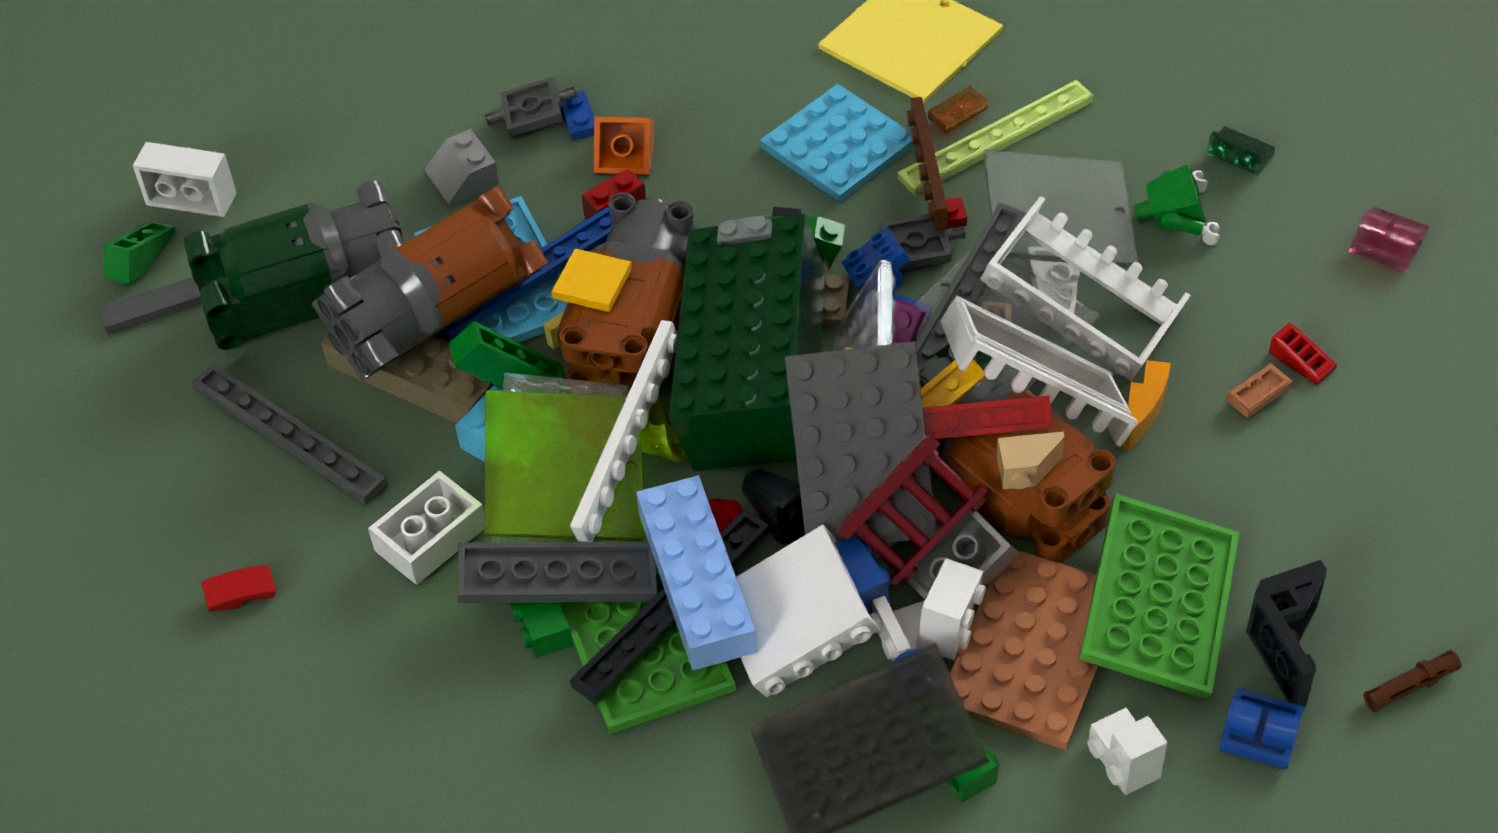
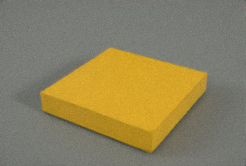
M575 248L551 291L552 298L610 312L632 270L631 261Z

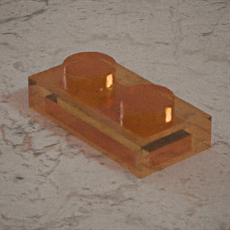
M969 86L929 109L928 119L944 133H947L988 109V100Z

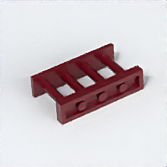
M930 433L914 447L837 527L838 531L847 540L852 535L856 538L860 536L895 570L890 576L891 582L895 586L900 581L906 583L918 570L915 565L969 510L972 512L977 511L987 500L984 494L988 489L982 483L973 490L938 456L940 452L936 448L940 443ZM921 464L929 465L965 499L952 513H949L915 480L916 475L913 472ZM898 487L909 491L941 522L929 537L920 531L892 504L893 499L890 496ZM875 511L879 514L883 512L918 546L905 561L869 527L870 523L867 519Z

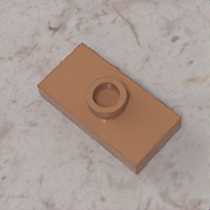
M1270 363L1228 392L1226 401L1248 419L1290 390L1293 381Z

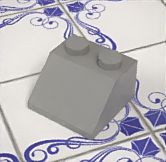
M471 129L445 139L425 168V174L449 208L499 185L496 163Z

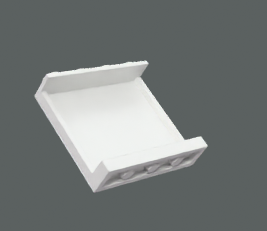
M824 525L819 526L736 577L755 628L757 653L740 658L752 685L766 698L780 693L795 680L810 675L814 669L827 661L839 658L844 651L856 644L867 641L871 635L880 630L879 626L870 618L836 548V538Z

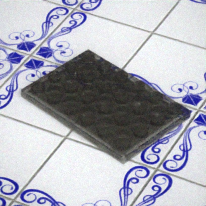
M936 643L749 727L789 833H832L989 763L988 757Z

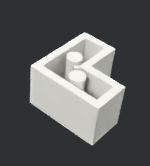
M947 558L945 559L922 606L918 648L955 660L960 649L965 650L967 648L972 633L968 629L971 626L975 613L972 608L974 604H981L986 591V586L981 585L983 578L982 570Z
M1124 708L1091 724L1089 740L1087 741L1089 750L1096 759L1100 758L1106 767V773L1111 783L1115 786L1118 785L1125 795L1161 778L1167 741L1149 716L1135 721L1128 709Z

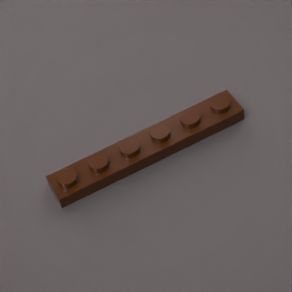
M922 97L911 98V110L906 111L908 127H914L910 129L912 145H918L915 146L916 163H922L919 165L920 181H926L923 184L925 201L930 200L927 203L929 220L935 221L937 231L948 230V208Z

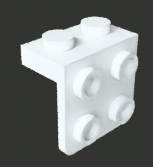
M885 596L872 600V614H869V616L879 626L880 630L876 633L879 634L882 640V647L887 659H891L892 662L904 652L921 649L917 647L921 611L925 600L892 611ZM929 652L933 661L944 658L943 656Z

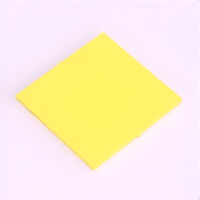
M867 0L820 41L818 49L912 98L922 97L923 104H925L1003 31L1004 25L954 0Z

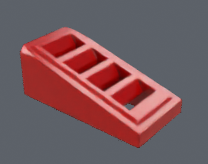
M1290 322L1271 339L1269 353L1316 385L1323 381L1337 367V364ZM1308 356L1310 359L1305 362L1303 359ZM1317 363L1321 365L1317 370L1312 368Z

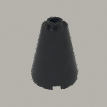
M756 469L748 473L743 480L742 492L761 520L769 525V531L773 537L781 544L790 545L805 536L799 483L763 469Z

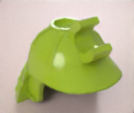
M658 397L648 413V421L645 428L640 431L637 438V446L645 454L661 456L676 463L683 462L688 458L673 427L669 425L665 407Z

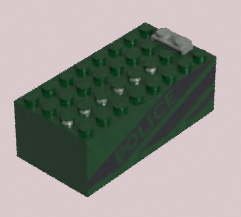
M805 214L765 219L764 215L726 220L720 226L691 229L688 231L669 421L694 472L797 460L785 357L820 353L825 268Z

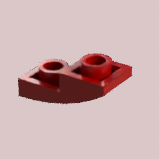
M269 564L223 573L202 581L201 584L208 612L239 609L242 601L274 598L276 593Z

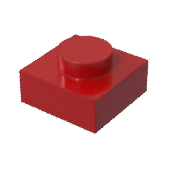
M962 198L946 199L948 228L967 226V215Z

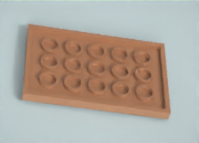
M1017 550L1020 554L998 577L988 584L983 600L969 628L972 633L968 646L965 650L960 649L944 685L948 692L946 699H951L956 704L962 716L1067 751L1100 667L1078 659L1096 574Z

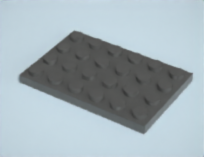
M915 341L785 357L805 535L824 525L836 538L837 542L844 539L845 537L838 531L837 527L926 436ZM921 464L913 472L916 475L915 480L933 496L929 465ZM898 487L890 496L893 499L892 504L920 531L929 537L936 529L935 516L909 491ZM875 511L867 519L870 523L869 527L885 543L911 540L883 512L879 514ZM859 536V539L862 541V543H863V544L866 543V542Z

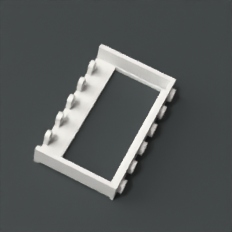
M1040 196L991 259L980 280L991 289L998 291L1013 301L1018 307H1022L1038 318L1042 323L1047 324L1062 334L1067 340L1074 342L1089 352L1094 358L1099 359L1114 369L1118 374L1132 381L1191 295L1185 292L1178 304H1175L1162 295L1168 287V283L1165 280L1158 279L1151 288L1137 278L1143 270L1140 263L1133 262L1126 271L1112 262L1118 253L1114 246L1109 245L1102 255L1088 246L1093 237L1090 230L1083 229L1078 238L1065 231L1063 227L1068 220L1066 214L1059 212L1052 222L1038 213L1045 201V198ZM1024 234L1161 325L1139 357L1001 266V263Z
M957 295L940 320L959 369L965 371L978 350L992 357L984 370V374L989 380L997 378L1004 365L1008 364L1020 370L1011 384L1015 393L1023 392L1034 377L1046 383L1039 396H1049L1050 404L1060 390L1073 396V399L1065 409V414L1069 419H1076L1086 404L1097 408L1099 413L1092 422L1094 431L1099 433L1107 427L1115 445L1119 447L1123 445L1138 423L1137 419L1131 416L1132 413L1129 411V407L1112 377V372Z

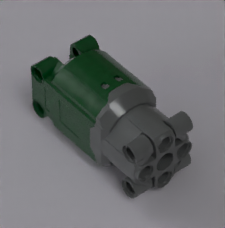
M371 180L361 184L357 189L360 202L329 211L328 208L312 202L224 228L221 233L212 236L207 232L198 231L185 237L183 244L188 256V264L194 282L197 284L204 306L203 311L210 332L213 333L219 349L229 350L236 348L243 342L244 337L250 335L261 336L320 318L311 303L325 293L324 289L347 275L349 278L375 264L383 255L404 243L396 211L390 205L383 184L380 181Z

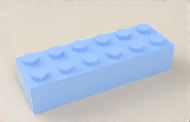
M699 475L637 491L639 516L692 671L757 653L755 628Z

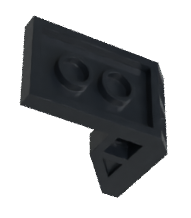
M1321 560L1261 579L1254 594L1246 630L1286 700L1290 703L1304 706V708L1307 705L1309 693L1311 692L1316 666L1313 658L1309 654L1306 655L1300 646V640L1318 608L1327 569Z

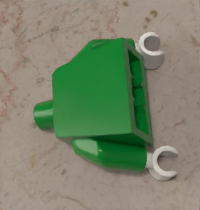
M1189 164L1175 170L1167 169L1157 179L1147 183L1146 190L1149 200L1133 205L1138 221L1154 217L1160 230H1178L1197 236L1203 234L1202 240L1208 245H1216L1220 238L1218 223L1209 222L1206 226L1204 225L1206 217L1199 193L1205 192L1208 181L1204 179L1202 171L1197 170L1192 173Z

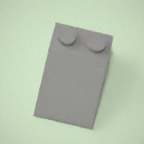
M969 510L915 565L918 570L907 582L926 600L947 558L982 570L983 578L981 585L985 586L998 577L1020 553L978 510L975 512Z

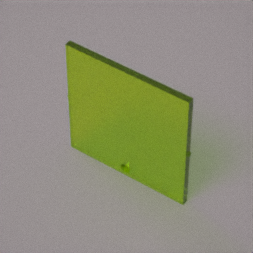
M486 390L485 536L576 539L570 524L627 397L566 394L564 392L556 394ZM641 431L637 438L635 452L630 455L625 466L624 477L618 482L614 491L613 502L610 507H607L602 518L601 530L598 534H595L593 540H644V528L639 516L636 495L637 491L643 490Z

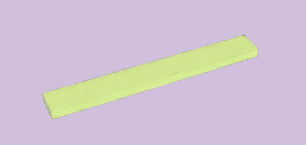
M1075 80L936 152L935 156L941 182L1093 103L1094 95ZM915 163L898 172V180L914 196L923 191V184L926 183V181H920L919 165L922 163Z

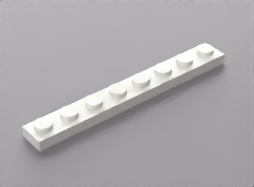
M661 320L570 524V528L578 542H592L595 534L600 532L602 518L607 507H610L613 502L614 491L618 482L624 477L627 461L630 455L635 452L637 438L641 429H644L647 424L648 413L652 404L658 399L661 383L669 374L670 363L676 353L678 336L675 326L671 321Z

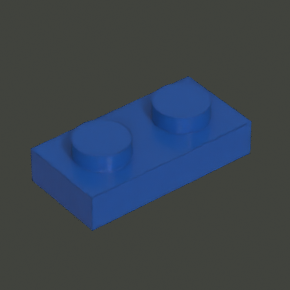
M585 90L576 92L577 98L562 102L561 111L572 141L594 136V114Z

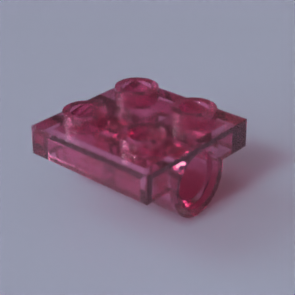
M1373 206L1371 210H1366L1360 222L1357 235L1351 243L1349 252L1406 272L1425 239L1429 226Z

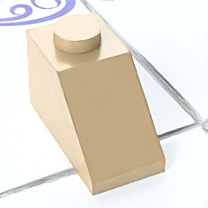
M1064 432L998 438L997 463L1002 488L1024 489L1036 486L1063 457Z

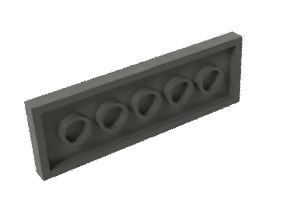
M648 542L458 543V603L650 602L657 595L656 563Z

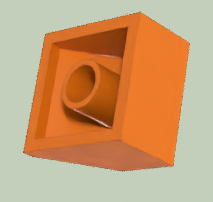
M594 117V173L618 174L628 168L633 174H650L654 149V118Z

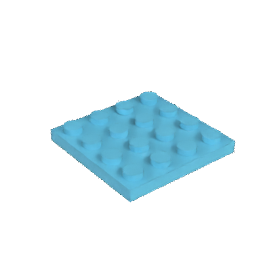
M836 84L760 139V148L839 203L916 146L912 145L911 132L839 84Z

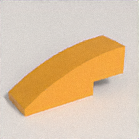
M1146 360L1143 383L1131 382L1128 407L1132 413L1131 416L1135 417L1138 423L1123 443V450H1130L1140 441L1157 418L1166 396L1171 363Z

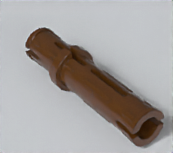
M1448 650L1432 660H1422L1416 663L1415 668L1364 692V701L1371 711L1376 712L1425 686L1431 687L1437 684L1438 680L1461 669V661L1452 650Z

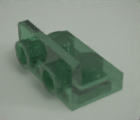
M1224 126L1219 133L1216 131L1211 133L1207 154L1259 175L1273 157L1275 147Z

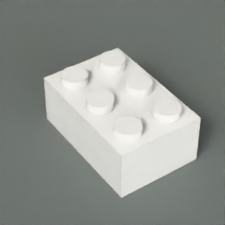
M145 142L133 164L145 203L149 206L225 217L237 194L224 153Z
M438 471L372 524L368 530L374 551L415 585H418L458 551V543H468L487 527L482 503L441 471Z

